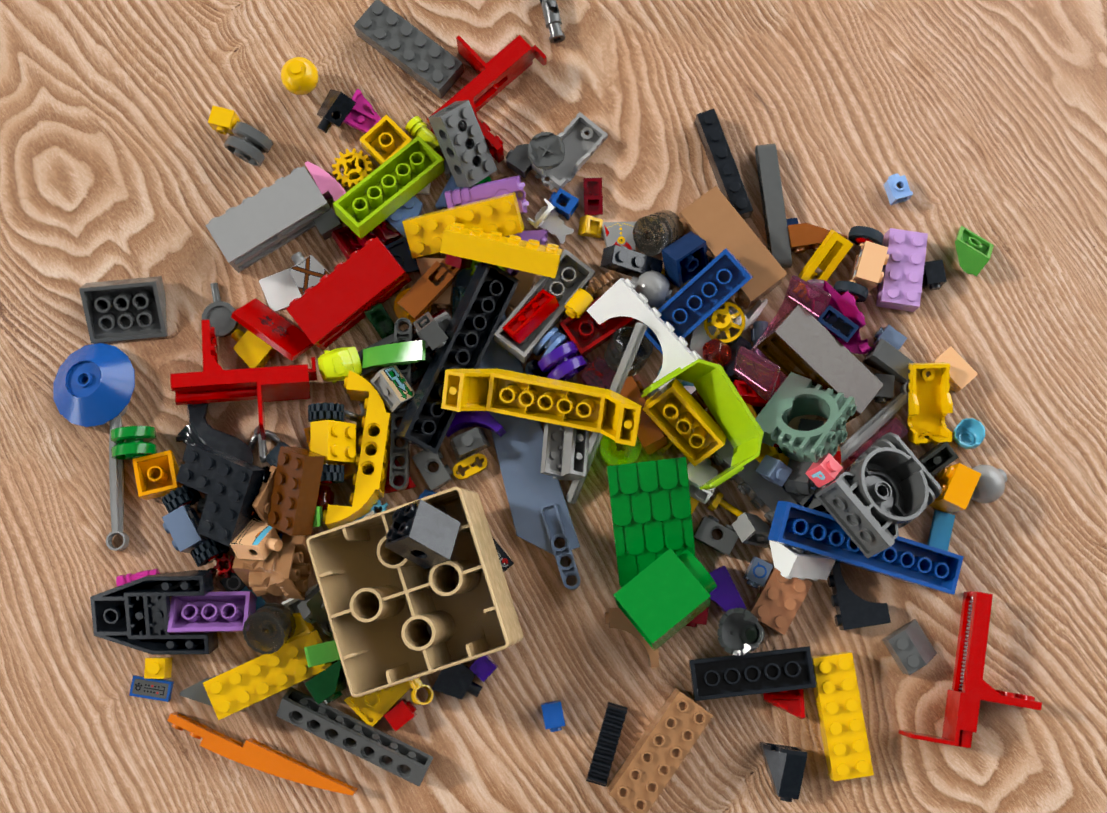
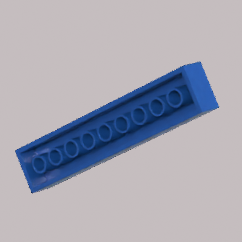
M787 501L777 502L768 540L952 595L955 594L964 556L900 536L894 540L895 543L891 547L867 558L831 515Z

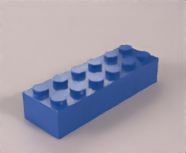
M726 248L658 309L662 315L660 318L665 323L668 321L675 330L673 332L678 337L682 336L685 338L753 276ZM647 326L644 335L663 355L657 336Z

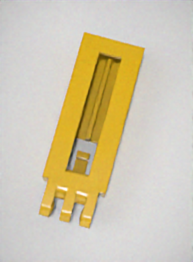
M831 229L798 275L800 280L793 290L798 292L801 289L799 294L804 296L809 291L807 280H812L818 275L815 272L817 267L823 270L817 279L827 281L853 246V243ZM807 293L805 298L810 300L812 297Z

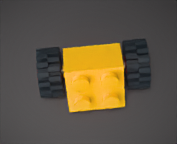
M309 404L308 422H311L310 451L325 456L320 483H343L344 466L342 464L356 463V424L344 422L343 404Z

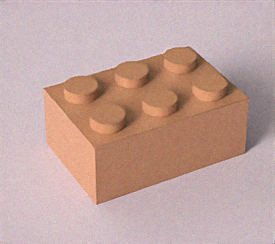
M773 566L764 587L760 588L748 611L758 618L759 623L780 635H785L813 583L807 579L801 580L793 577L792 579H787Z

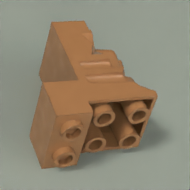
M283 532V546L280 551H272L265 560L238 559L235 555L232 569L247 588L253 590L257 597L270 593L278 596L284 595L287 598L305 600V594L308 591V578L311 574V566H313L306 541L312 534L291 536Z

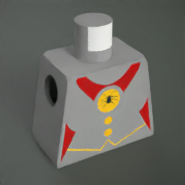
M639 221L603 222L602 233L605 247L618 245L635 251Z

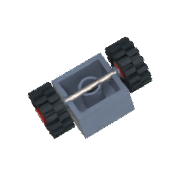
M183 485L176 488V490H172L162 498V502L168 511V514L162 517L164 521L162 525L165 531L171 534L174 548L180 552L190 553L196 565L201 567L213 562L216 558L222 557L223 553L226 554L230 551V548L197 533L200 518L195 509L191 508V505L198 502L202 496L198 490Z

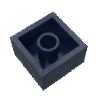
M691 231L662 249L665 276L679 289L684 287L709 264L706 254V241Z

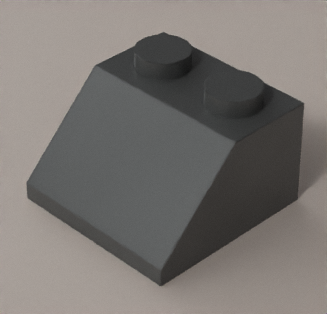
M916 619L882 639L903 674H913L927 665L937 654Z

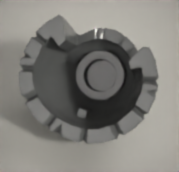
M743 608L729 609L721 617L720 624H718L719 643L727 653L742 656L754 651L762 643L765 636L764 629L759 624L758 618Z

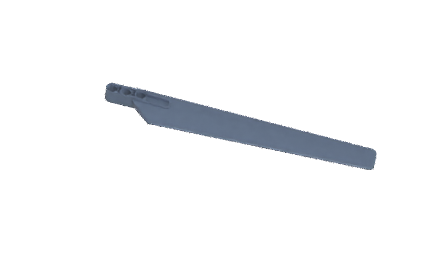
M462 269L457 274L456 289L459 302L472 278L470 276L471 269ZM504 313V315H503V317H502V319H501V321H500V323H499V325H498L496 331H497V330L500 328V326L506 321L507 318H506L505 313ZM493 336L478 369L498 368L524 373L521 361L497 344ZM488 411L506 431L502 437L493 431L491 433L516 536L554 555L564 586L569 590H575L580 586L581 579L571 550L579 548L580 544L559 480L553 479V476L540 473L544 436L541 423L536 420ZM556 539H564L565 546L563 548H556L554 545ZM569 557L571 559L570 566H561V559ZM570 575L577 577V583L574 586H569L566 583Z

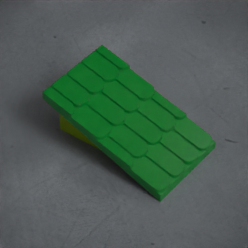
M686 457L607 466L619 587L626 585L670 548L677 556L686 549L695 556Z

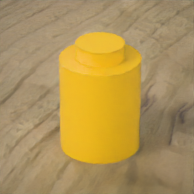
M579 288L564 305L565 313L573 319L575 317L580 318L594 301L593 297L584 289Z

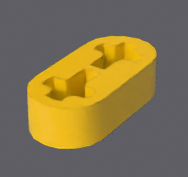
M478 453L458 462L453 467L454 476L459 480H465L482 472L488 466L487 458L485 455ZM476 458L484 459L482 467L479 468L478 465L471 467L472 464L476 463ZM469 466L470 469L466 470V475L462 476L461 474L457 475L458 467L466 468Z

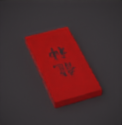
M256 298L234 311L231 315L232 319L291 361L314 346L304 332Z

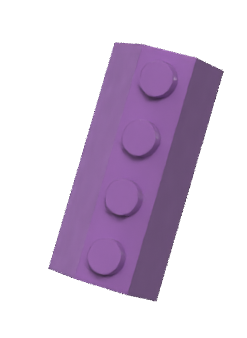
M251 591L209 592L205 596H172L167 632L248 631L255 618L257 597Z

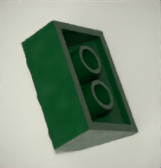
M338 660L305 683L317 704L324 702L326 705L343 695L341 691L346 688L347 680L341 660Z

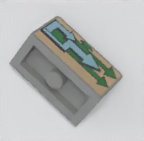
M396 365L378 371L370 381L391 413L397 411L404 402L413 399L415 395L414 390Z

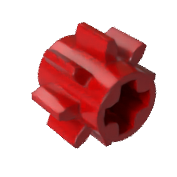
M223 553V558H216L217 564L213 568L218 569V576H222L225 573V577L230 578V573H235L232 569L235 559L234 555L228 559V555ZM225 562L228 563V564H227V565L229 566L228 569H225V568H226V567L224 566Z

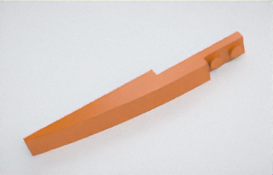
M179 712L171 713L167 720L172 723V727L181 731L185 729L190 732L192 737L197 739L202 737L203 739L199 746L248 767L290 781L353 796L358 790L356 787L255 739H247L244 744Z

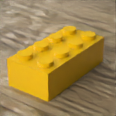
M677 378L646 400L643 410L694 467L725 445L727 437L723 430Z

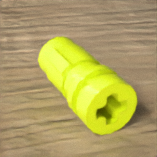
M415 116L407 123L405 129L413 138L421 137L436 152L441 148L436 136L427 128V124L419 116Z

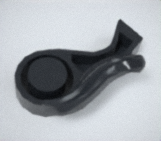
M208 403L187 405L189 424L178 433L176 442H183L186 445L187 443H202L253 464V453L246 443L235 436L213 429L207 423Z

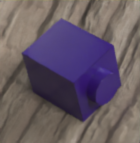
M486 655L478 658L469 669L484 682L498 665Z

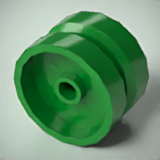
M127 426L110 431L111 441L118 443L111 448L113 459L132 460L157 453L156 445L150 442L156 438L154 427Z

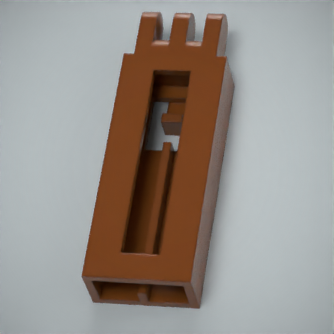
M446 257L440 263L436 261L397 302L415 320L419 319L456 280L457 274L462 270L459 268L453 269V266L446 264ZM442 276H445L444 280L438 286L432 283L434 279H436L439 282L440 278Z

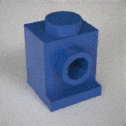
M559 188L557 193L553 192L549 199L556 212L566 217L567 220L571 218L579 206V199ZM560 203H565L566 206L563 207V206H561V205H559V204H560Z

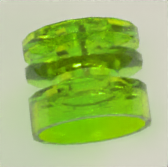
M605 435L603 436L599 446V455L606 466L636 462L641 452V442L638 436L636 446L624 444L623 449L625 451L620 450L619 452L616 450V444H621L615 443L614 440Z

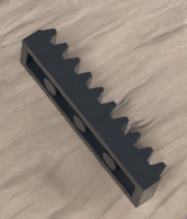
M608 702L586 781L606 787L627 714V707Z

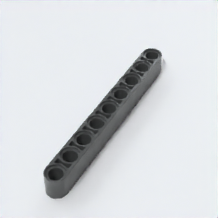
M407 318L398 319L394 326V343L414 341V328L410 320ZM407 324L409 329L406 332L399 331L401 325ZM413 363L408 364L405 370H400L411 388ZM412 399L407 401L404 408H399L397 411L392 412L389 481L390 485L399 491L406 489L409 485L410 443L406 441L404 446H396V440L400 438L395 435L398 430L396 423L404 417ZM398 457H404L405 463L403 466L397 467L395 465V460ZM398 476H403L404 483L401 486H396L394 483Z

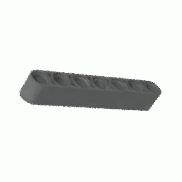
M776 144L756 145L755 157L768 250L782 268H791L792 256Z

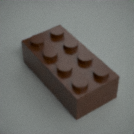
M280 447L267 525L291 536L312 534L325 456L302 447Z

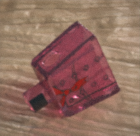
M583 356L588 364L580 376L581 381L588 386L610 389L618 367L600 356H597L593 362Z

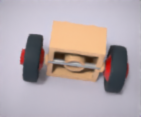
M854 226L850 229L848 239L852 243L859 245L860 248L856 252L849 281H837L834 284V289L841 296L849 291L854 296L856 302H864L867 299L868 293L873 288H876L878 283L882 282L884 277L882 268L883 265L887 264L889 254H887L888 247L882 246L884 235L880 231L866 226Z

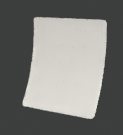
M289 269L259 280L269 308L274 312L288 307L292 300L302 297Z

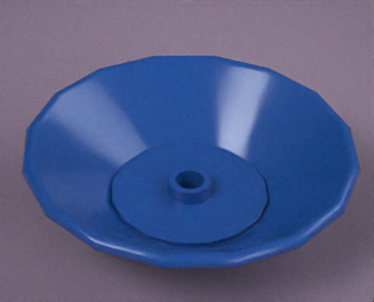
M104 343L86 345L70 354L59 367L53 383V400L59 413L70 423L83 427L104 425L119 416L130 402L135 388V370L129 357L116 346Z

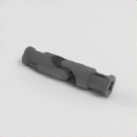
M540 0L546 28L549 29L550 42H562L565 39V35L562 33V21L556 0Z

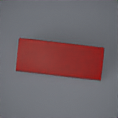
M542 289L502 327L503 330L518 344L522 343L559 307L556 297Z

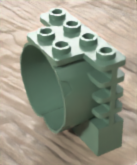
M791 372L755 419L764 432L762 443L771 447L776 443L779 445L782 453L792 460L817 463L820 458H823L828 453L834 456L840 443L846 440L848 434L846 422L850 416L854 415L857 406L855 405L854 397L846 398L844 393L841 392L835 394L831 388L824 390L822 385L817 384L814 386L811 379ZM803 415H817L828 419L824 425L810 431H799L788 426L793 418Z

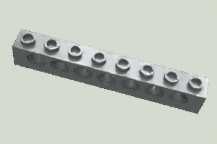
M292 687L282 698L276 714L277 717L419 787L433 760L432 756L327 704H317L314 698Z

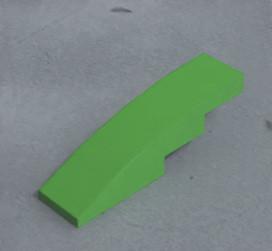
M425 341L400 342L363 349L362 368L371 369L393 365L404 366L424 361Z

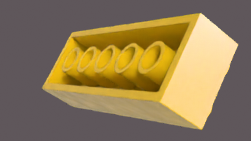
M515 192L406 218L402 221L412 259L440 252L444 229L450 224L453 225V222L464 224V227L469 229L480 227L483 229V232L487 233L498 231L502 233V236L522 233L524 230Z
M453 222V225L450 224L444 229L440 253L555 278L563 249H559V246L556 244L548 243L547 246L541 245L540 241L529 239L528 241H523L519 236L510 235L505 237L498 231L487 233L483 232V229L480 227L469 229L465 228L464 224Z
M318 630L203 682L218 720L315 676L333 665L332 662L308 668L304 647L323 643Z
M840 652L813 656L812 664L816 687L813 689L828 776L833 781L873 776L874 772L852 652Z

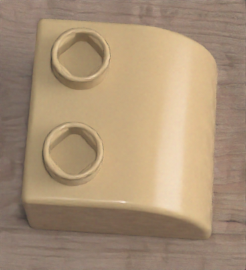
M453 487L421 498V500L461 522L450 560L427 569L385 547L386 535L392 526L394 512L415 501L308 537L306 541L348 687L353 697H361L504 650L522 641L523 632L477 492Z

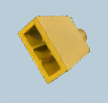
M238 328L231 335L237 341L233 349L250 368L264 367L277 351L249 330L244 333Z

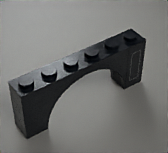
M835 561L827 582L828 586L832 587L831 603L836 608L837 615L834 616L836 626L840 630H850L891 623L887 603L869 602L853 593L843 579L840 562Z

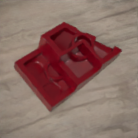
M381 222L362 239L348 226L333 231L331 236L348 260L354 251L361 250L365 246L364 244L371 238L378 237L386 246L398 240L401 234L398 231L396 233L386 227V223Z

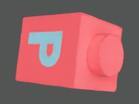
M828 453L823 458H820L817 463L813 462L805 474L820 488L833 481L843 467Z

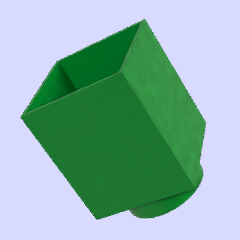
M670 548L613 594L616 605L655 651L710 606V593L717 588V585L709 572L689 550L686 549L677 556Z

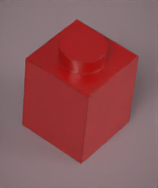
M404 699L387 712L384 717L396 732L417 715L415 713L417 709L410 700L407 702Z

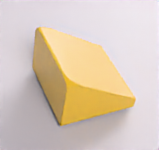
M590 215L581 217L578 235L601 238L603 220Z

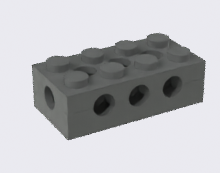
M469 100L455 101L428 117L457 187H472L497 171Z

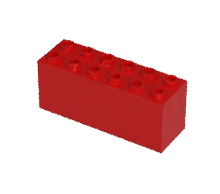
M378 237L369 239L361 250L354 251L347 261L339 263L332 273L321 277L317 285L306 289L302 297L292 300L289 307L286 308L313 345L325 350L412 280Z

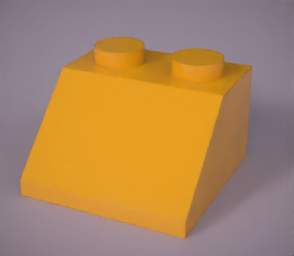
M172 450L132 459L138 496L140 498L150 500L169 494L172 490L183 486L182 483L176 481L179 466Z

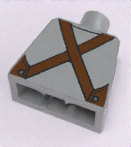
M297 252L291 257L295 265L289 270L301 296L305 294L306 289L317 285L321 277L330 274L312 255L304 258L301 252Z

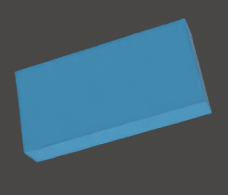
M938 510L934 511L927 545L948 551L955 515Z

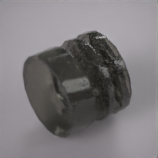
M662 210L640 218L635 223L633 229V239L637 248L642 253L650 256L662 253V249L684 236V227L679 220L680 218L669 210Z

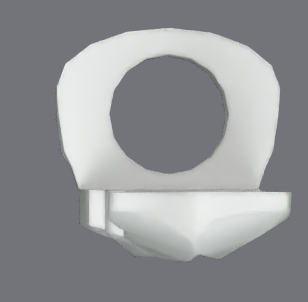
M544 199L548 206L542 207L535 216L536 221L531 218H527V220L535 228L541 227L545 230L547 229L551 234H555L560 243L563 244L566 235L572 234L574 229L567 227L564 221L558 217L559 214L556 212L555 207L548 200Z
M760 299L745 315L746 321L743 331L751 324H754L766 306L767 299L763 301ZM729 306L730 315L738 312V310ZM741 315L734 319L733 323L741 326Z

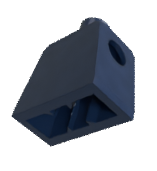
M830 305L817 320L830 333L848 343L859 328L858 325Z

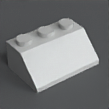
M769 540L774 567L781 572L780 574L787 579H792L793 577L801 580L807 578L818 581V579L827 580L836 560Z

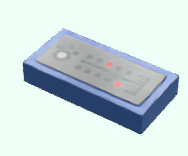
M133 675L129 696L169 702L174 681L144 679V676Z

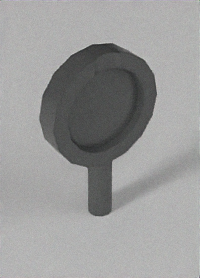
M211 283L213 303L204 309L202 320H210L211 327H215V336L226 337L231 335L239 324L231 318L232 313L236 309L231 304L221 301L218 283Z

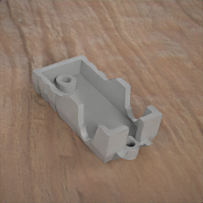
M581 112L576 115V118L570 122L569 126L567 125L563 132L556 135L562 139L565 145V156L559 166L543 170L532 164V169L537 172L535 177L537 179L541 178L542 184L550 186L549 189L551 190L555 188L558 190L559 188L563 189L574 178L590 156L594 154L596 149L608 138L606 132ZM546 177H549L550 180H549V181H545V178H546Z

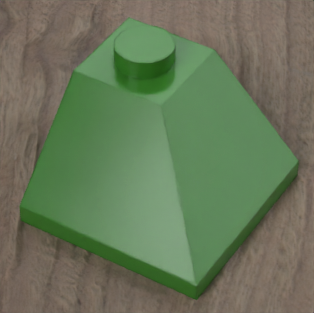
M962 225L955 239L960 267L967 274H973L977 277L990 260L994 246Z

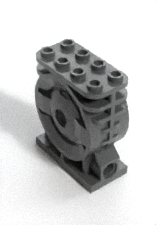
M889 432L877 439L859 455L853 464L819 490L815 496L861 552L869 558L891 547L895 543L894 540L899 536L898 528L909 524L918 517L928 505L942 494V488L897 434Z

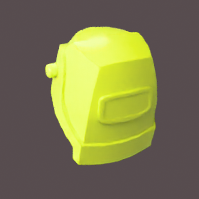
M354 346L340 347L331 351L326 350L324 354L317 358L319 372L324 381L337 383V381H343L345 377H348L349 371L358 375L362 373L360 357Z

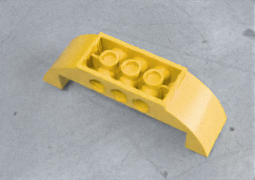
M349 371L348 377L344 379V388H346L351 400L365 401L364 409H367L366 416L362 417L361 423L364 431L363 435L359 437L361 451L356 456L358 471L353 476L355 490L350 495V505L352 507L328 504L327 510L323 512V522H325L329 529L357 520L369 513L379 498L384 497L390 456L391 414L387 413L379 393L372 384L352 371Z

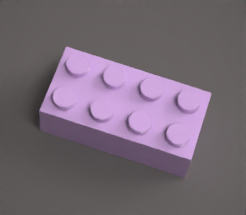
M890 228L884 234L883 246L888 247L887 254H889V259L882 268L884 277L882 282L878 284L877 307L914 312L920 307L927 233Z

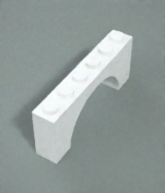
M620 278L586 310L599 325L610 318L626 316L643 322L655 333L662 347L663 363L661 371L653 383L679 367L683 369L697 359H702L695 350L690 351L687 347V341L682 336L678 337L673 332L675 329L668 321L665 323L660 318L662 316L655 307L651 308L647 304L648 299L642 293L638 294L633 289L635 285L628 278L626 280ZM668 383L664 384L663 386H661V387L658 388V389H659V390L662 389V388H663L665 385H667Z

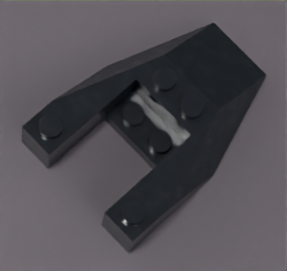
M190 570L149 575L91 596L94 636L152 655L210 654L218 648L217 632L168 633L167 629L170 613V596H205L214 589L213 571Z

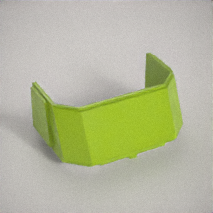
M697 359L683 369L679 367L643 390L644 394L641 397L644 398L674 378L693 383L734 448L731 467L699 487L700 490H709L719 486L745 469L744 465L760 455L764 432L723 367L716 363Z

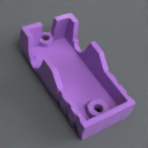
M520 175L477 184L472 187H464L463 189H454V191H445L444 193L447 207L451 208L515 192L520 213H528L526 205H529V201L525 199L526 192L523 190L525 182H521ZM522 192L523 197H518V193Z

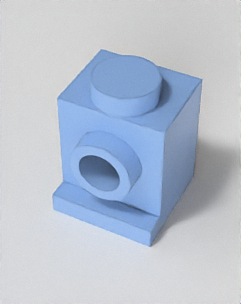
M893 174L884 183L890 205L908 201L913 195L905 175Z

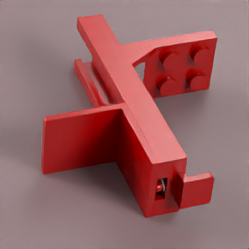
M519 35L490 61L485 63L460 36H457L459 54L479 75L433 114L455 101L469 100L477 118L476 112L533 64L534 58L543 66L546 65V55L536 45L531 47ZM477 118L492 157L500 163L504 160L503 141L497 135L494 137L490 132L489 126L485 122L481 123Z
M201 320L203 371L170 374L171 391H175L176 405L258 399L260 433L262 440H266L264 402L311 399L309 381L317 380L315 357H311V369H308V364L223 370L218 364V354L216 353L218 344L217 336H215V327H211L210 320Z

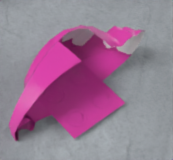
M807 280L808 294L810 297H813L811 315L818 320L829 305L859 326L848 343L841 341L837 337L836 339L852 354H866L873 350L869 347L867 339L861 340L859 329L866 325L863 313L856 306L854 296L849 291L841 296L825 280Z

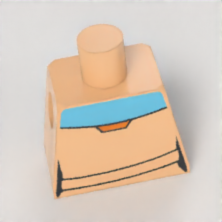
M253 518L230 545L238 559L265 560L272 551H280L283 542L274 527Z

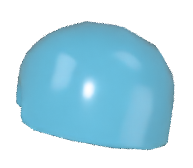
M974 418L961 420L953 431L954 441L958 446L965 449L978 447L986 435L983 424Z

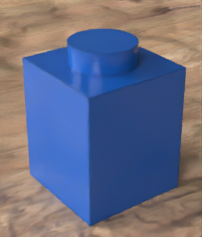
M561 700L542 703L545 729H550V732L562 730V726H565Z

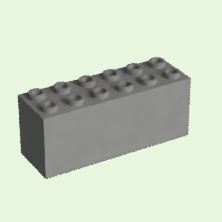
M303 166L295 168L288 176L277 179L275 184L270 187L262 188L255 196L244 199L237 207L229 208L222 216L211 219L205 226L228 263L239 273L315 227L313 219L331 208Z

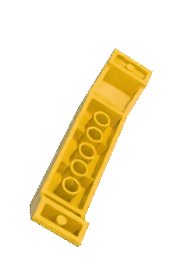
M496 368L446 369L441 408L457 412L490 411L601 433L614 440L615 443L636 446L642 406L610 389Z

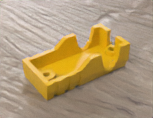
M943 362L909 363L908 441L916 445H920V443L929 444L930 442H933L934 445H937L938 442H952V432L945 424L947 414L953 413V402L949 393L950 364Z

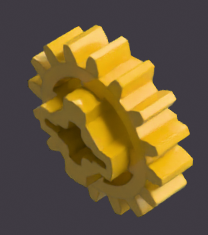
M353 148L352 152L346 149V154L339 152L340 158H334L337 164H332V168L335 170L332 173L336 177L337 182H341L342 187L348 185L349 189L373 172L372 168H370L373 164L369 161V156H364L362 150L357 153L355 148ZM362 162L364 163V166H365V169H364V170H363L362 167H361V166H362ZM341 168L344 170L343 176L341 175Z

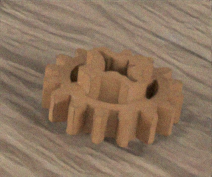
M616 270L608 271L607 273L603 271L591 278L587 284L588 287L584 288V290L593 299H597L620 279V276Z

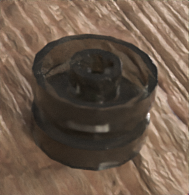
M621 327L617 329L605 349V361L615 372H617L634 327ZM645 335L628 376L640 373L652 353V342Z
M276 602L267 603L252 613L244 622V639L254 651L261 654H272L278 651L294 635L296 628L295 618L292 612L284 605Z

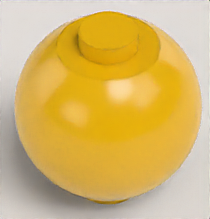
M294 57L283 65L281 80L289 92L295 95H306L317 86L318 71L310 60L303 57Z

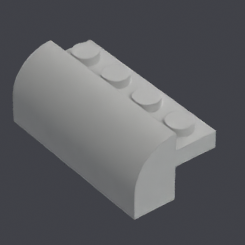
M545 422L540 473L553 476V479L557 480L585 478L589 431Z

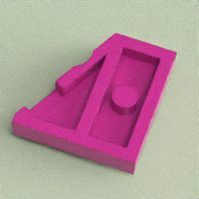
M357 89L352 97L356 104L343 122L367 133L381 118L365 99L362 92Z

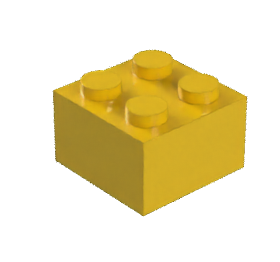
M387 114L359 139L362 147L380 165L412 141Z

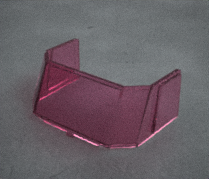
M793 275L781 307L751 350L743 346L739 348L733 371L764 400L769 401L787 376L780 370L781 368L778 365L772 363L756 346L776 323L799 303L818 320L828 307L831 294Z

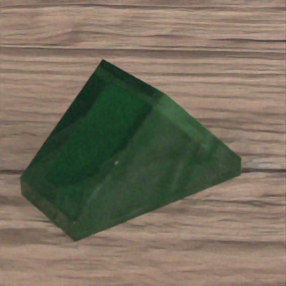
M381 302L364 311L382 339L394 333L395 324Z

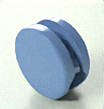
M554 327L536 345L533 354L538 356L546 349L541 357L542 359L549 352L563 345L568 337L562 334L557 327Z

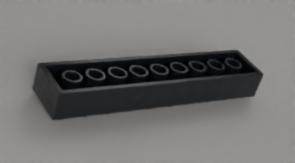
M484 262L478 264L445 331L448 339L441 348L436 350L395 434L396 436L426 452L437 454L457 411L441 408L445 370L478 369L520 282L518 279L496 265Z

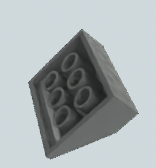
M162 276L86 283L79 288L91 343L168 336L166 298Z

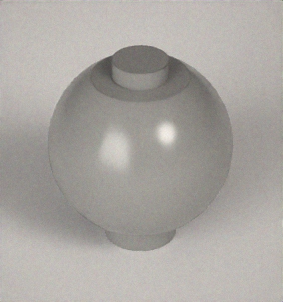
M647 271L639 277H632L631 282L635 285L633 289L638 294L642 293L648 299L647 304L651 308H659L671 298L673 290H670V283L662 273Z
M978 465L972 468L981 473V476L971 499L979 503H991L999 499L1004 492L1005 483L1007 482L1006 473L1002 469H997L991 465Z

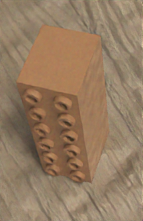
M714 186L679 213L676 222L678 231L682 235L692 231L706 241L708 263L715 259L724 249L728 248L753 276L734 294L735 302L739 307L747 310L780 285L787 276L786 271L717 186Z
M674 688L608 784L607 790L609 795L633 813H648L713 715Z

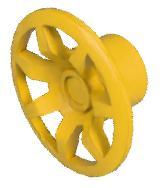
M725 302L721 305L725 306L724 309L713 312L712 322H708V318L704 320V329L711 339H718L717 337L721 331H724L728 339L719 340L729 343L736 340L742 334L746 320L740 307L736 304ZM729 306L735 308L738 312L730 315ZM740 315L742 319L741 326L733 323V320ZM708 326H715L717 328L714 336L709 332ZM729 329H739V332L731 337Z

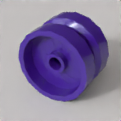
M570 341L545 355L538 362V366L542 372H550L547 378L567 381L582 371L588 363L583 356H575L578 348L573 341Z

